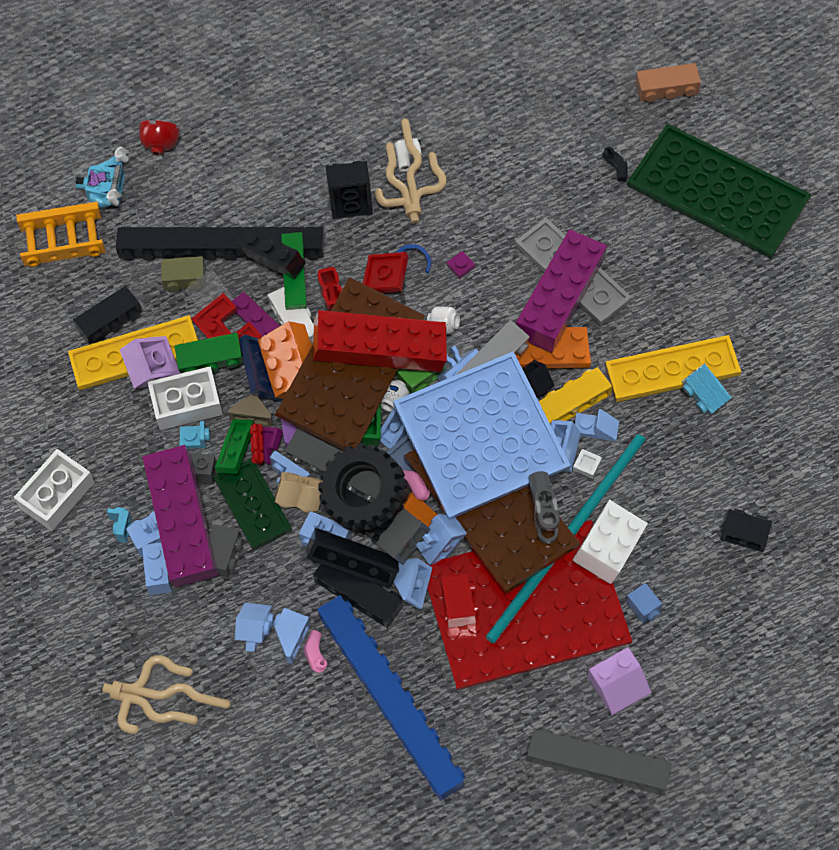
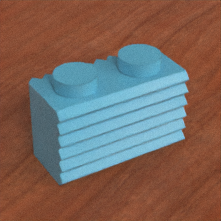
M706 364L701 365L682 380L684 384L682 388L690 397L693 395L698 401L696 406L702 413L712 414L732 398Z

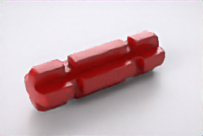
M257 423L250 427V434L252 435L251 453L253 454L251 458L253 464L260 465L265 461L263 453L264 436L262 435V424Z

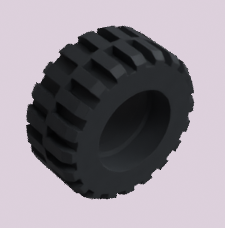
M357 444L355 449L351 445L345 447V452L341 453L338 451L334 454L336 458L332 462L330 460L327 461L325 464L328 467L326 472L322 471L320 474V478L323 480V483H318V490L322 493L319 496L320 502L324 505V510L327 514L349 531L354 530L356 533H363L366 530L368 533H373L376 531V527L382 530L387 527L386 522L389 520L393 522L397 511L401 512L404 508L401 503L402 500H407L408 495L405 492V489L408 488L407 481L404 478L405 474L399 464L383 449L379 450L377 446L369 445L366 447L365 444ZM363 471L377 472L381 477V489L378 496L366 506H350L345 498L346 487L349 481L356 474Z

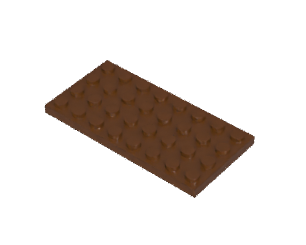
M350 277L331 310L334 312L423 320L425 315ZM312 345L275 416L344 451L345 447L350 445L355 449L356 445L360 444L398 368L313 361Z
M415 449L404 455V459L412 470L419 474L430 494L442 508ZM530 485L456 517L467 533L464 539L505 594L580 545V542L560 516L557 540L550 544H545L539 540L534 521V504ZM544 530L541 533L545 538H552L554 536L553 531Z

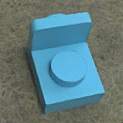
M200 421V426L180 427L179 446L186 445L188 449L206 448V441H210V428H206L205 421Z
M121 507L108 509L107 515L109 519L115 521L113 534H115L118 542L127 543L129 535L126 528L132 523L130 512Z

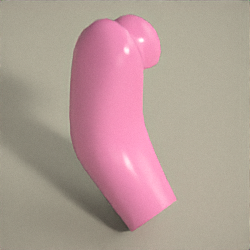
M403 470L404 478L414 496L418 500H427L430 496V491L419 474L415 471Z
M312 630L304 645V654L312 670L321 673L327 667V661L319 650L322 634Z

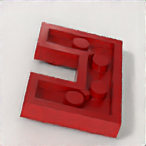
M222 293L191 318V320L207 339L232 333L223 322L238 311V309ZM250 321L236 332L239 338L244 334L259 339L263 337Z

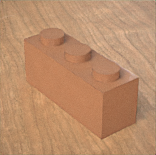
M696 63L637 71L636 85L640 101L653 102L656 99H673L676 96L683 95L690 97L699 93L701 81Z

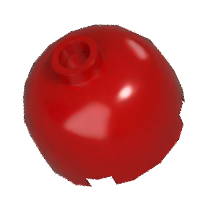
M146 120L139 124L140 141L146 149L151 150L152 154L163 155V152L170 151L178 142L180 128H177V125L174 123L156 120V124H149L150 120Z

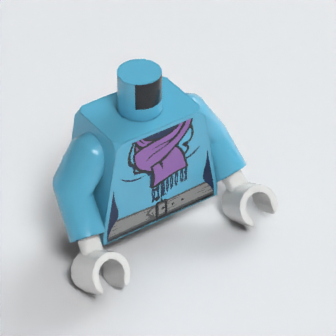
M123 147L117 148L112 158L96 166L89 167L87 177H76V189H85L88 200L90 202L98 201L100 209L111 205H120L125 178L124 168L121 163L128 161V156L125 155L128 153V150Z

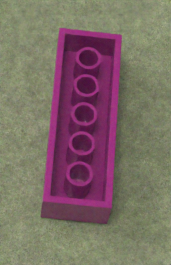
M571 229L568 230L516 321V325L530 336L529 343L553 353L602 265L608 245Z
M181 445L142 456L169 581L176 588L218 576L191 453L186 445Z

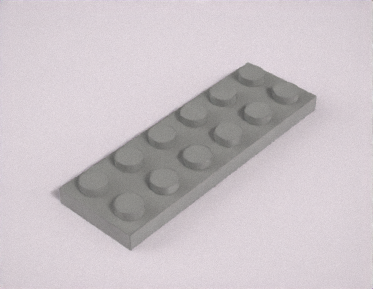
M544 218L517 239L515 246L545 272L565 235L547 218ZM599 268L579 306L601 326L629 304L632 297Z

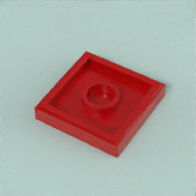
M406 252L368 255L363 284L380 293L402 292L409 255Z

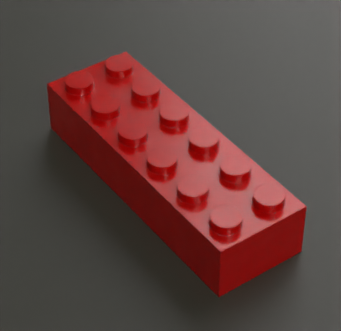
M318 310L314 320L313 361L441 372L447 362L446 322Z

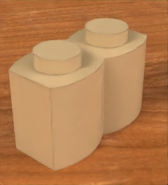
M281 472L275 493V503L284 508L298 507L307 513L310 511L317 512L320 506L319 496L322 494L318 490V483H323V481L313 477H302L294 473Z

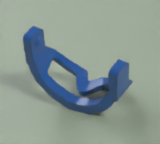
M407 244L395 252L421 251L427 259L426 273H430L432 260L423 247L417 244Z

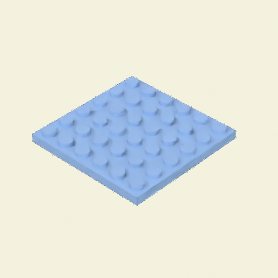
M510 352L393 401V405L448 520L529 486L528 477L534 472H548L550 477L569 469L571 466L514 352Z

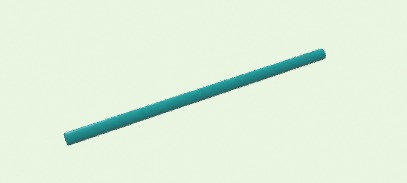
M637 434L569 524L568 528L574 536L646 441L642 435ZM553 564L527 580L486 635V639L489 642L495 644Z

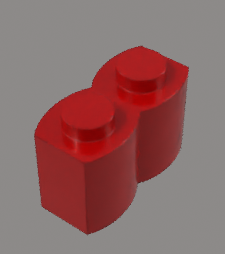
M333 266L320 269L317 274L319 290L324 298L326 311L332 310L342 291L338 272Z

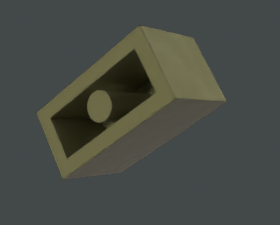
M203 256L161 259V281L164 291L177 292L180 289L196 291L200 288H206Z

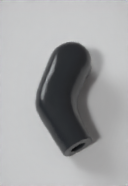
M606 147L602 153L604 160L616 169L617 181L626 182L628 177L626 159L617 153L614 148Z

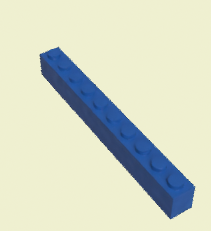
M339 595L317 609L319 618L438 799L442 801L464 787L463 779L465 775L459 766L455 767L451 762L452 755L446 747H441L438 742L440 738L434 728L429 729L425 723L427 718L421 709L416 710L413 705L415 701L408 690L404 692L400 686L402 681L396 672L392 674L388 668L390 666L388 659L384 654L380 655L378 653L376 641L372 636L368 637L366 635L364 623L360 618L356 619L352 614L354 609L348 600L344 601Z

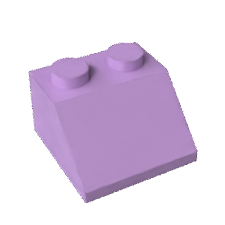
M166 336L134 339L120 349L134 389L149 387V381L180 374Z
M629 647L589 669L588 679L611 715L651 694L642 668Z

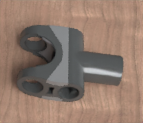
M538 471L528 477L534 504V521L539 540L545 544L555 542L558 537L559 512L556 496L551 490L548 472ZM544 530L553 531L554 536L552 538H545L541 533Z

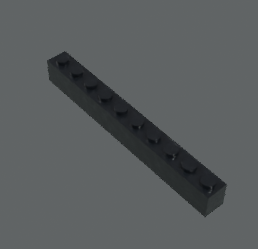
M118 227L116 251L118 257L124 260H132L133 258H143L144 260H153L154 258L174 259L201 256L206 260H214L216 258H225L226 260L245 258L247 260H254L248 257L238 245L247 230L252 228L281 243V234L302 232L304 258L317 260L318 258H324L325 235L323 227Z

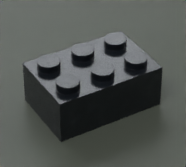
M354 161L352 163L325 166L332 220L372 215L373 209L367 161Z

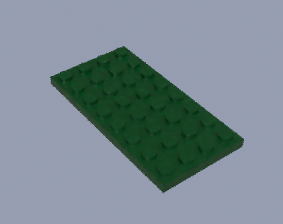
M668 123L627 181L628 187L771 259L811 198L810 193Z

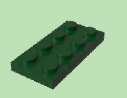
M252 458L241 463L237 474L220 473L213 477L253 551L292 532V527L279 504L275 503V497L257 465L252 463Z

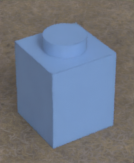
M646 583L627 595V605L642 623L647 620L652 622L661 614L662 603Z

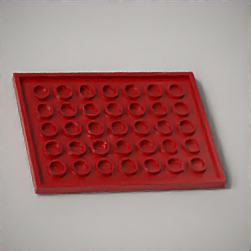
M592 520L586 521L575 535L580 542L579 547L553 564L495 644L489 642L486 639V635L527 581L505 594L474 551L444 558L435 564L429 565L432 567L427 590L456 690L632 644L633 641L613 582L611 584L573 561L593 526ZM468 574L469 581H474L476 594L472 595L473 602L478 603L479 615L475 616L476 624L448 628L441 578Z

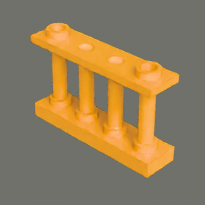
M98 201L16 215L20 231L26 232L28 252L20 253L24 266L35 267L40 263L88 255L96 257L101 253H106L103 240H97L95 220L102 218ZM86 221L89 242L77 243L75 224L76 222ZM65 224L67 226L69 245L56 247L54 227ZM46 228L47 249L36 250L34 236L36 229Z

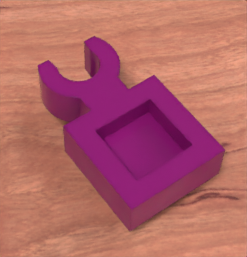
M263 427L264 463L267 465L271 464L272 451H277L283 433L281 429L276 427Z

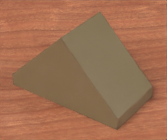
M251 394L229 408L230 421L232 419H248L263 426H273L271 413L257 395Z

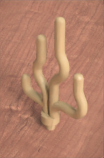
M404 118L401 121L405 144L407 150L414 157V162L409 167L406 175L408 188L394 176V170L397 165L393 143L388 142L386 144V151L389 163L386 168V177L392 186L400 190L402 198L385 199L380 188L375 190V198L383 207L404 206L406 217L411 219L412 224H416L419 222L418 216L422 214L420 207L421 197L441 192L447 184V178L438 165L436 154L431 152L428 155L432 172L438 177L439 182L437 185L425 186L417 190L414 175L422 164V156L420 151L414 146L409 121Z
M163 655L150 657L145 662L141 675L135 683L127 684L114 681L112 685L105 683L103 686V692L109 693L111 699L122 701L117 722L122 731L130 734H136L139 731L136 725L127 722L131 703L139 705L145 715L157 723H165L172 720L189 724H196L198 722L197 716L182 712L156 713L151 704L143 697L164 700L178 692H183L199 703L225 709L231 706L229 700L198 693L192 686L185 683L171 685L162 691L144 688L152 667L156 664H161L170 672L189 677L193 674L191 668L176 665L170 658Z

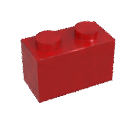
M468 574L442 577L441 585L448 628L476 624L475 616L479 615L478 603L473 602L472 595L476 594L474 581H469Z

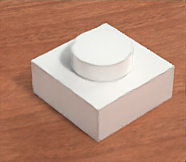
M582 449L573 466V471L593 479L602 461V457Z

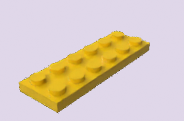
M190 315L68 351L79 391L129 376L120 349L134 339L166 336L177 362L174 345L198 341Z
M729 335L605 361V368L616 402L681 389L684 386L682 380L703 364H706L718 380L741 375V369Z

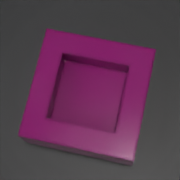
M463 251L446 262V266L459 279L476 268V264Z

